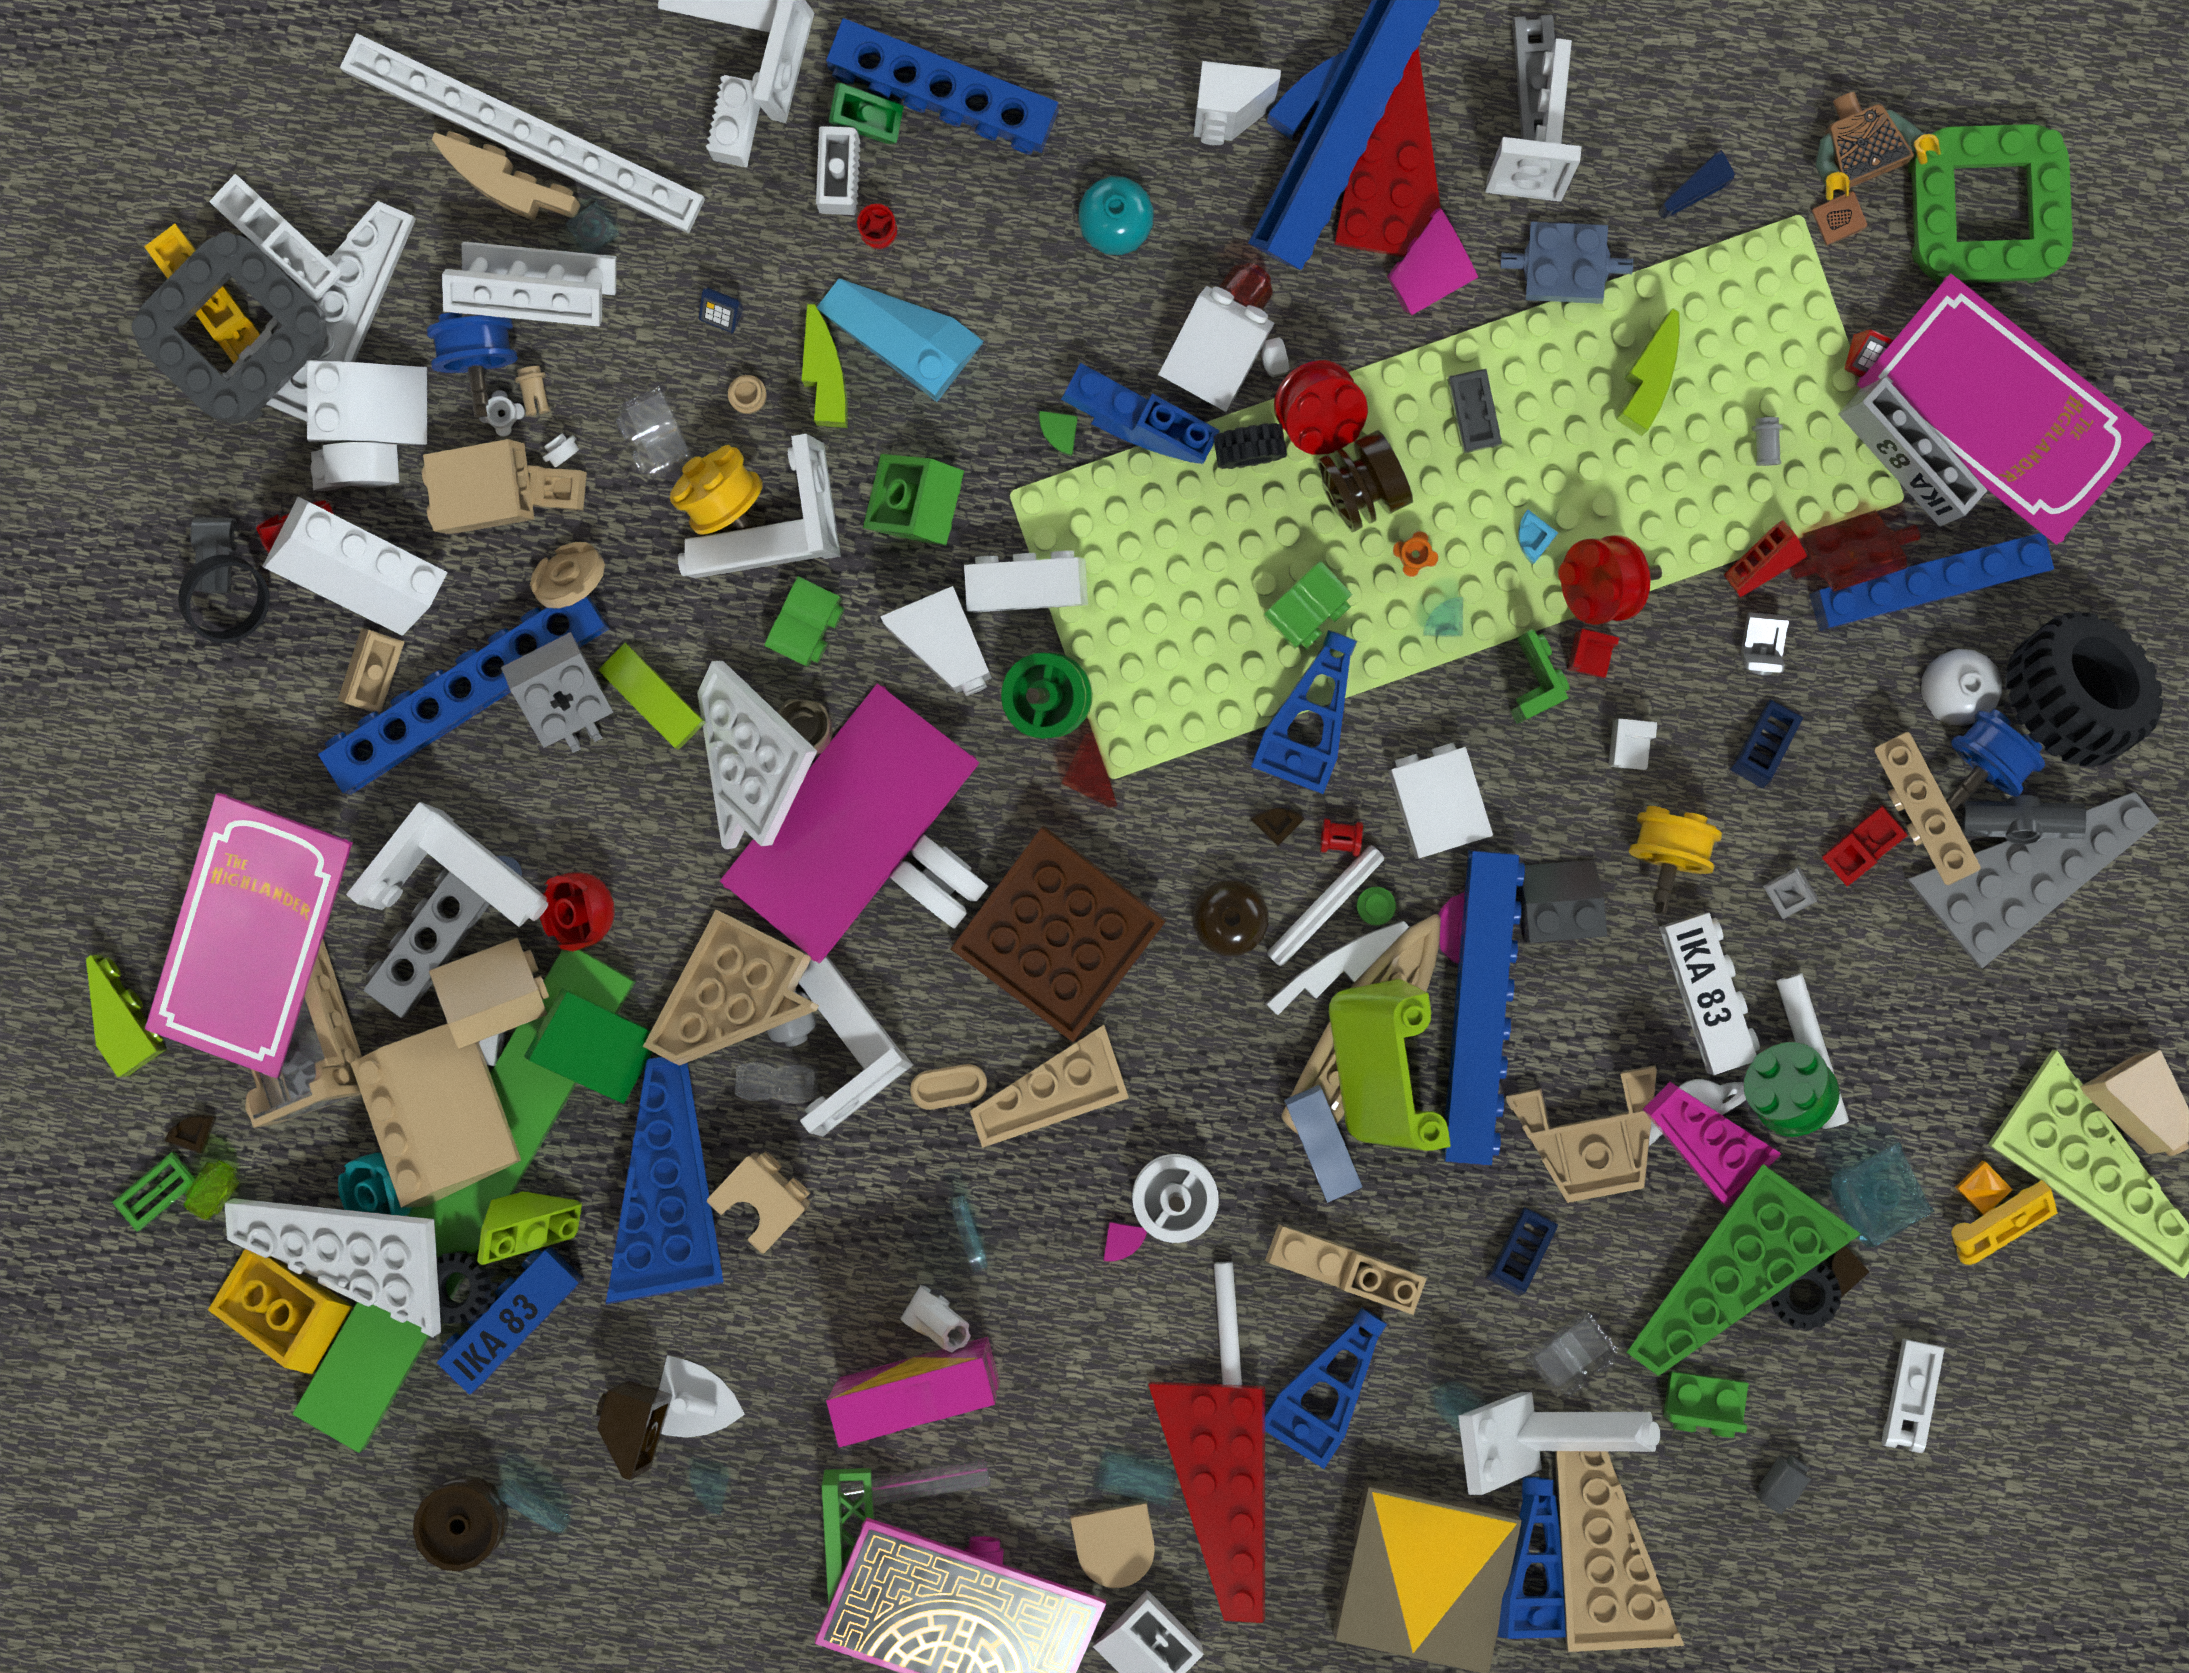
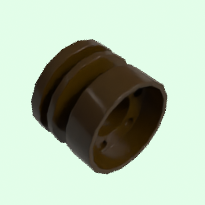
M1379 430L1354 441V450L1357 458L1355 461H1352L1342 448L1335 451L1338 468L1328 455L1317 460L1325 494L1335 513L1341 517L1351 532L1363 528L1359 511L1368 523L1377 521L1373 504L1376 501L1388 514L1413 503V495L1399 460Z

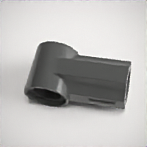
M193 518L191 524V545L193 550L196 551L195 565L208 557L232 555V552L236 551L238 542H234V531L238 532V524L235 518ZM232 566L220 567L209 572L198 582L194 591L217 594L231 593Z

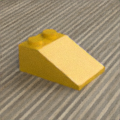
M244 1249L208 1311L284 1368L313 1374L353 1307L305 1275L287 1269L288 1265L272 1256L264 1258Z

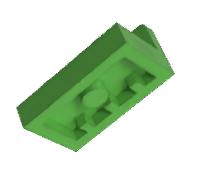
M1669 1371L1663 1417L1669 1422H1673V1428L1677 1430L1696 1432L1697 1426L1712 1428L1711 1434L1734 1438L1735 1432L1746 1433L1747 1424L1743 1420L1749 1383L1746 1381Z

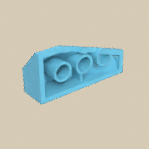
M840 278L817 306L821 314L936 402H938L984 342L952 317Z

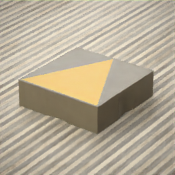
M1365 1479L1353 1533V1556L1343 1579L1332 1630L1335 1641L1474 1672L1489 1673L1499 1629L1502 1597L1509 1583L1522 1520L1516 1512L1466 1501L1439 1500L1416 1490Z

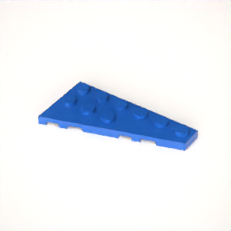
M663 1057L647 1059L606 1304L719 1285L724 1282L712 1208L707 1203L709 1190L688 1063L679 1066Z

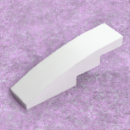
M236 174L209 201L316 301L343 274L341 270Z
M1399 921L1362 935L1328 953L1296 975L1265 1004L1276 1015H1279L1304 988L1314 998H1317L1342 972L1351 981L1355 982L1409 926L1404 921Z

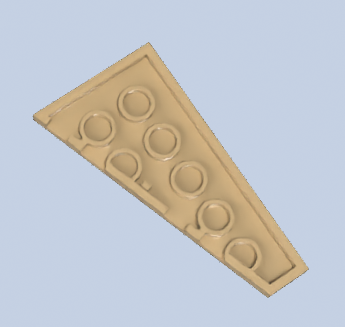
M1555 1451L1566 1622V1650L1568 1652L1684 1646L1667 1600L1656 1577V1572L1626 1501V1496L1614 1471L1608 1451Z

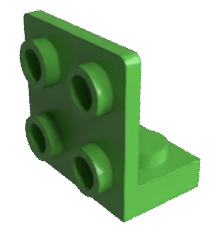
M1534 629L1525 632L1517 640L1540 687L1516 699L1519 706L1510 710L1516 724L1569 699L1565 692L1570 689L1568 681L1561 669L1554 670L1548 656L1552 655L1550 645L1543 634L1537 636Z

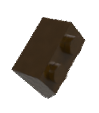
M631 1381L608 1390L607 1393L602 1394L596 1409V1415L600 1416L597 1429L622 1478L632 1480L651 1469L673 1394Z

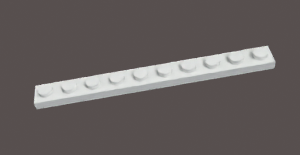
M357 33L340 66L343 72L688 234L705 201L704 196Z

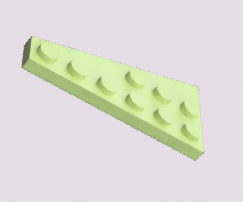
M2052 1050L1988 1143V1146L2039 1181L2043 1180L2056 1193L2178 1277L2185 1278L2189 1272L2188 1222L2179 1210L2173 1207L2161 1191V1187L2154 1177L2148 1174L2139 1162L2138 1156L2107 1115L2083 1094L2080 1087L2083 1084L2066 1066L2065 1060L2059 1052Z

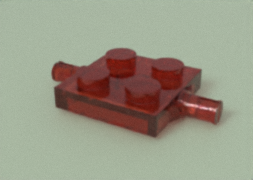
M1874 510L1803 533V543L1810 554V559L1798 562L1790 567V574L1793 580H1797L1798 578L1816 573L1825 579L1832 591L1835 592L1906 569L1907 556L1900 545L1920 540L1919 529L1916 527V524H1913L1912 526L1893 531L1885 525L1877 511Z

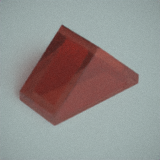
M1091 732L1085 734L1061 785L1112 809L1118 805L1094 733Z

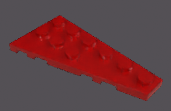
M1419 47L1412 53L1403 71L1402 80L1394 88L1385 106L1383 117L1376 123L1367 141L1365 152L1359 157L1349 176V183L1344 190L1334 245L1405 258L1407 247L1415 237L1419 238L1432 219L1430 217L1432 212L1438 208L1441 209Z
M1150 1382L1148 1386L1224 1621L1263 1623L1265 1620V1386Z

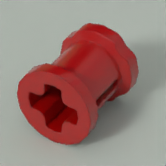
M1324 818L1320 852L1326 853L1328 849L1352 852L1353 856L1359 857L1362 844L1363 822L1348 825L1331 823L1329 818ZM1333 836L1350 837V839L1333 838Z

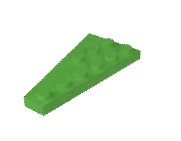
M1762 1164L1626 1353L1657 1376H1660L1861 1235V1233Z

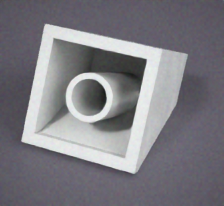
M953 586L880 616L888 631L956 693L964 691L965 695L969 696L987 688L985 681L992 677Z

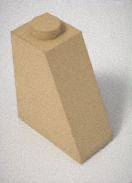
M2161 1050L2136 1054L2080 1086L2083 1094L2148 1154L2166 1152L2167 1156H2173L2189 1148L2187 1143L2189 1142V1108Z

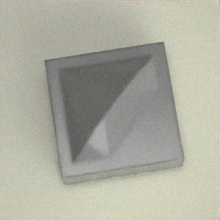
M1799 866L1772 879L1763 886L1782 919L1818 900L1817 895Z

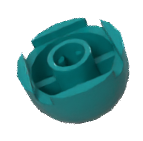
M1110 176L1098 180L1085 192L1079 204L1078 224L1083 238L1092 247L1107 255H1123L1135 251L1147 239L1153 228L1154 208L1149 195L1137 182L1126 177Z
M376 1152L360 1156L344 1166L346 1170L338 1178V1192L344 1210L407 1216L410 1213L412 1207L400 1206L382 1153Z

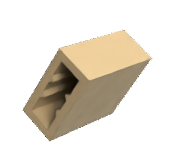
M506 439L423 455L422 478L425 486L428 488L429 496L427 516L434 532L454 534L535 520L524 443Z
M518 938L429 971L458 1049L547 1015L542 1001L549 998L547 989L541 975L533 978L532 973L539 971L531 949L523 952Z

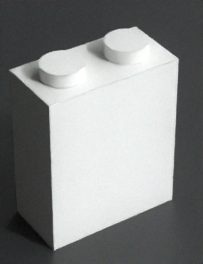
M1206 286L1199 294L1158 375L1226 412L1239 392L1274 322L1267 319L1268 315L1263 310L1251 305L1245 307L1234 301V296L1220 287H1213L1212 289Z
M1454 743L1432 749L1434 757L1420 761L1417 754L1395 760L1397 768L1388 771L1415 859L1493 836L1466 747L1456 749Z

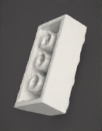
M300 497L297 498L262 566L402 636L429 609L448 573Z

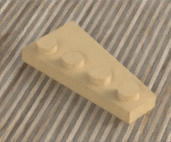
M1103 1024L971 1109L970 1113L982 1148L1128 1099L1129 1096L1105 1025Z

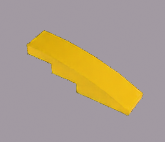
M173 224L144 246L167 279L196 251V248L176 224ZM224 285L195 313L212 338L220 344L233 363L240 358L241 352L247 346H251L261 334Z

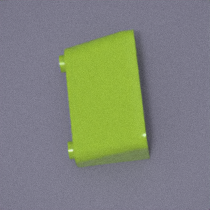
M1395 979L1345 989L1335 994L1329 1004V1017L1344 1117L1348 1132L1354 1138L1364 1143L1423 1151L1451 1147L1445 1119L1433 1111L1414 1110L1404 1038L1422 1033L1431 1021L1429 993L1402 979Z

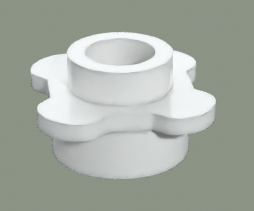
M498 390L488 400L489 405L486 406L487 417L479 419L482 423L492 425L496 433L504 437L511 433V427L516 420L524 417L525 409L521 404H514L509 400L506 392ZM500 410L505 411V415L503 417H499L498 412Z

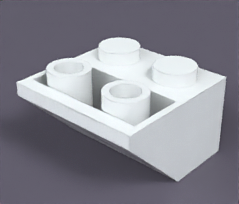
M1148 1590L1093 1644V1648L1119 1673H1186L1204 1655L1202 1643Z

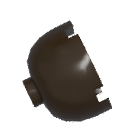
M1238 880L1220 881L1209 886L1198 897L1192 911L1193 928L1198 940L1209 951L1222 956H1240L1252 951L1264 939L1269 926V912L1263 896L1251 885Z

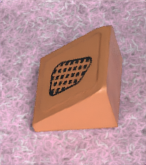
M1853 191L1849 192L1847 197L1844 194L1811 210L1826 246L1859 233L1867 227V222Z

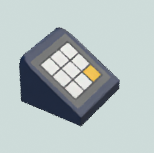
M704 288L701 296L699 320L733 334L744 310L742 304L735 298L710 288Z

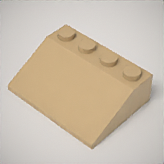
M448 1023L383 1046L350 1063L401 1207L428 1206L521 1161L479 1041L458 1049Z

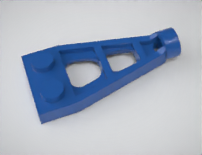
M1328 630L1323 642L1324 646L1265 728L1251 767L1324 794L1338 757L1350 656H1352L1356 646V640ZM1330 648L1342 652L1343 656L1339 658L1333 657L1330 654ZM1320 674L1332 677L1335 681L1332 700L1327 707L1310 702L1306 698V694L1315 677ZM1305 710L1315 712L1323 719L1322 740L1315 747H1309L1293 741L1287 735L1288 727L1297 714Z
M1361 1307L1350 1326L1279 1391L1265 1413V1431L1325 1469L1345 1438L1378 1337L1386 1328L1387 1323ZM1361 1326L1370 1332L1371 1335L1368 1337L1362 1336L1359 1333V1327ZM1341 1350L1350 1351L1358 1359L1350 1380L1345 1383L1327 1373L1328 1364ZM1318 1382H1326L1338 1392V1401L1334 1413L1327 1420L1320 1419L1301 1405L1302 1396Z
M1541 1477L1522 1478L1523 1501L1519 1514L1522 1522L1509 1583L1502 1597L1498 1637L1506 1639L1566 1637L1561 1535L1556 1497L1553 1495L1554 1479ZM1535 1523H1543L1546 1543L1543 1553H1530L1528 1549ZM1531 1563H1542L1545 1568L1547 1590L1543 1596H1525L1523 1593L1526 1570Z

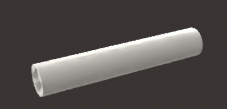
M1803 974L1791 975V978L1776 980L1795 1042L1815 1049L1834 1074ZM1841 1094L1834 1114L1822 1126L1823 1129L1849 1122Z

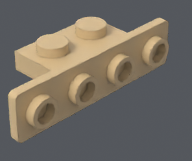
M1904 732L1875 747V753L1894 787L1887 791L1898 812L1903 809L1906 810L1912 823L1906 825L1911 838L1916 846L1924 844L1944 884L1951 885L1979 871L1981 866L1910 732Z

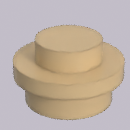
M739 376L729 386V402L740 413H755L766 402V388L762 381L755 376Z

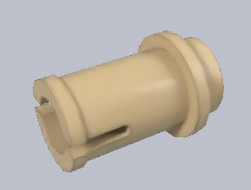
M540 366L518 369V377L515 378V382L520 383L526 410L525 415H536L534 399L537 400L540 414L550 412L542 379L546 375L544 372H541Z

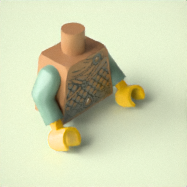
M1850 92L1833 101L1840 120L1829 125L1825 131V136L1820 140L1816 169L1826 186V199L1833 200V190L1844 191L1847 197L1849 196V188L1907 165L1914 156L1912 151L1916 152L1920 164H1926L1928 162L1926 151L1932 150L1937 155H1940L1941 150L1939 140L1935 135L1924 134L1914 124L1893 110H1885L1881 104L1862 111L1855 92Z

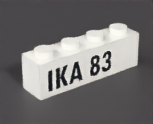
M1700 913L1660 926L1659 929L1706 1072L1716 1075L1752 1063L1756 1057L1755 1051L1760 1050V1045L1754 1029L1747 1028L1743 1014L1748 1013L1747 1005L1742 993L1735 991L1731 978L1735 977L1736 973L1730 956L1728 954L1723 955L1719 943L1720 940H1723V932L1717 918L1711 919L1710 913Z

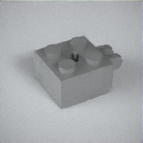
M571 632L501 667L509 689L543 748L565 738L573 753L581 750L580 741L574 732L584 727L594 742L602 739V735L595 722L612 714L613 711L602 687Z

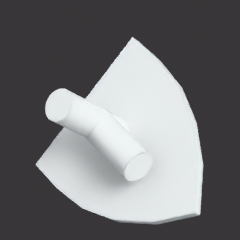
M667 1355L659 1390L673 1394L661 1434L686 1438L708 1435L726 1428L745 1415L734 1393L721 1378L701 1365Z

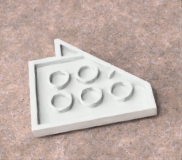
M712 661L697 694L701 718L706 722L703 725L721 845L724 849L736 848L744 831H746L760 846H769L773 844L817 750L724 661Z

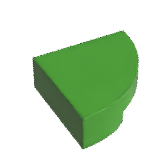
M1040 411V427L1046 440L1059 452L1072 456L1078 416Z

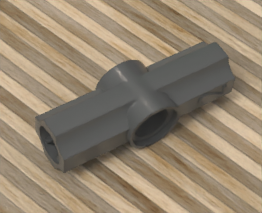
M2032 795L2013 796L2007 799L2006 802L1966 801L1963 804L1962 831L1964 836L2006 837L2009 842L2020 845L2033 844L2042 838L2084 839L2086 832L2085 804L2041 803L2038 797Z

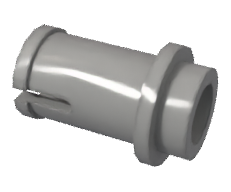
M1779 417L1755 419L1756 426L1752 427V431L1756 432V466L1780 465L1779 430L1783 429V425L1779 424Z

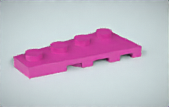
M1671 1082L1642 1109L1714 1197L1726 1208L1741 1195L1762 1164L1769 1167L1781 1155L1780 1152Z

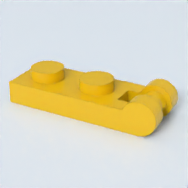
M2041 1180L2033 1186L2023 1189L2015 1197L1997 1208L1990 1209L1984 1216L1971 1224L1959 1223L1955 1225L1951 1235L1954 1244L1957 1246L1956 1252L1960 1262L1966 1265L1975 1264L2056 1215L2058 1212L2052 1189Z

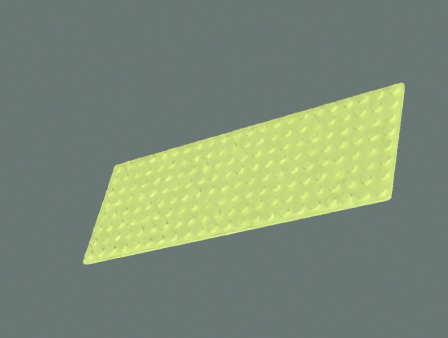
M1795 215L1633 272L1632 275L1627 274L1607 281L1604 287L1603 304L1550 301L1350 371L1349 374L1363 391L1368 404L1367 419L1356 440L1379 430L1398 458L1413 495V503L1391 514H1388L1378 501L1374 502L1377 521L1373 523H1368L1359 511L1363 528L1355 532H1351L1341 517L1335 513L1322 486V477L1317 460L1328 455L1338 468L1335 452L1325 455H1313L1303 452L1292 443L1284 429L1287 456L1266 464L1261 463L1257 466L1251 465L1234 469L1218 468L1214 444L1203 464L1172 458L1137 446L1014 489L1010 494V499L1029 553H1036V560L1051 559V552L1074 551V557L1084 558L1086 561L1088 605L1052 607L1049 610L1065 655L1076 661L1085 670L1091 682L1093 697L1087 718L1108 776L1112 779H1117L1267 726L1324 646L1323 642L1328 630L1357 641L1352 656H1350L1345 698L1513 640L1531 629L1538 631L1575 618L1576 616L1571 612L1564 599L1558 570L1569 549L1578 541L1589 538L1601 539L1611 535H1622L1634 541L1644 553L1648 565H1659L1662 569L1661 578L1652 580L1650 583V591L1739 560L1771 528L1782 520L1786 522L1798 539L1901 503L1904 494L1899 481L1838 415L1861 389L1857 385L1860 377L1844 370L1850 344L1805 219L1800 215ZM1674 308L1679 312L1680 336L1677 361L1671 384L1662 407L1652 425L1643 436H1640L1616 420L1637 388L1624 380V378L1664 317ZM1487 369L1502 445L1463 454L1447 378L1448 376ZM1275 398L1205 423L1220 430L1219 433L1235 430V428L1239 427L1245 428L1250 425L1279 424L1274 412ZM1779 417V424L1783 425V429L1779 430L1780 465L1756 466V432L1752 431V427L1756 426L1755 419ZM1354 442L1344 447L1343 450L1350 456L1352 461H1355L1357 458ZM1526 510H1530L1558 532L1534 564H1531L1524 556L1518 541L1519 524ZM1421 531L1427 534L1432 551L1438 554V562L1433 567L1426 566L1420 569L1416 576L1409 577L1403 572L1404 565L1400 558L1394 556L1393 547L1397 542H1406L1413 537L1415 532ZM1413 551L1412 556L1414 558L1419 557V552ZM1321 561L1353 594L1347 600L1351 608L1335 623L1330 617L1318 628L1323 634L1307 649L1302 644L1294 649L1263 615ZM1330 648V654L1333 657L1339 658L1343 656L1342 652ZM1324 674L1316 676L1306 694L1307 700L1321 706L1330 704L1335 688L1334 679ZM1309 710L1302 711L1299 714L1308 712Z

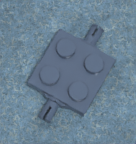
M1531 222L1530 238L1525 254L1502 252L1500 269H1524L1523 273L1527 281L1526 300L1603 304L1604 287L1609 273L1632 275L1633 258H1610V252L1607 247L1608 225Z

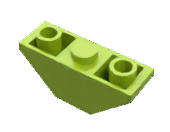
M524 1191L491 1200L481 1229L477 1262L484 1265L574 1238L579 1227L582 1203L578 1200Z

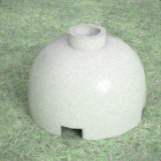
M1955 649L1939 655L1927 666L1922 677L1921 695L1936 719L1949 725L1966 726L1975 723L1974 715L1978 711L1990 713L1996 708L2002 695V679L1997 666L1987 656L1975 650Z

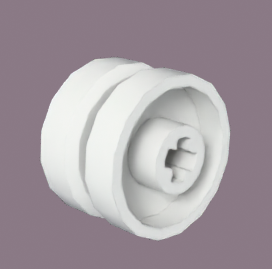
M923 834L912 847L911 852L917 860L926 866V869L922 872L910 862L901 861L889 877L932 913L955 929L967 912L965 907L951 894L956 890L967 900L977 901L989 886L970 871L972 867L945 846L941 848Z

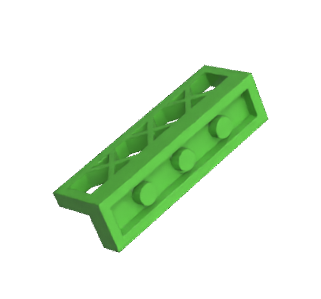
M871 1468L824 1470L822 1501L828 1607L846 1567L845 1559L851 1554L857 1538L855 1539L843 1528V1523L853 1513L863 1522L866 1517L874 1519ZM863 1480L864 1492L853 1502L841 1492V1481ZM863 1502L865 1505V1512L859 1507ZM842 1504L848 1508L844 1513L842 1512ZM844 1540L850 1544L846 1549L844 1548Z

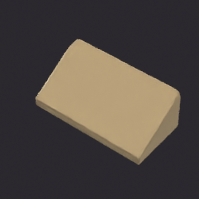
M361 628L338 701L371 712L377 711L378 714H381L404 641Z

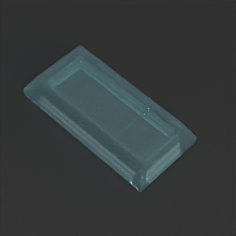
M1105 1450L1095 1488L1170 1508L1178 1476L1175 1468Z

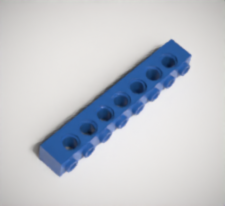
M589 595L575 604L563 608H545L541 610L540 607L530 610L520 618L522 624L511 631L507 628L499 630L487 639L489 645L476 652L475 649H471L456 658L455 662L457 665L445 673L442 669L427 676L422 681L424 686L413 694L408 690L390 701L392 707L380 715L375 711L363 717L357 722L360 728L349 735L342 732L329 739L324 744L327 749L320 752L318 756L341 792L352 795L511 693L503 672L499 676L491 678L487 672V665L495 657H501L504 666L522 657L519 645L525 637L533 636L537 642L536 649L571 632L581 648L609 630V626ZM562 615L567 616L569 619L568 631L560 636L554 635L552 631L554 619ZM468 678L471 682V691L465 698H458L454 690L458 680ZM434 698L439 705L438 713L434 718L426 719L422 713L423 704L427 700ZM401 719L406 725V732L401 739L394 740L390 735V727L394 721ZM369 740L373 745V754L368 760L362 761L357 754L358 746L363 741Z

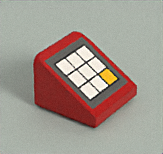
M1871 329L1854 334L1844 370L1858 377L1864 376L1894 340Z

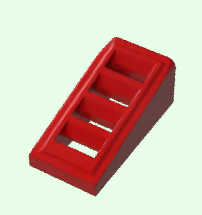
M1782 520L1724 574V577L1738 596L1742 597L1807 557V554L1797 535Z

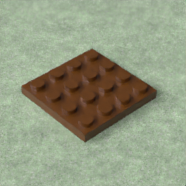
M1042 826L954 943L951 950L1074 1043L1167 919L1046 827Z

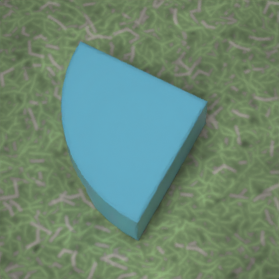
M1526 510L1521 518L1518 528V541L1524 556L1531 564H1534L1558 532L1530 510Z

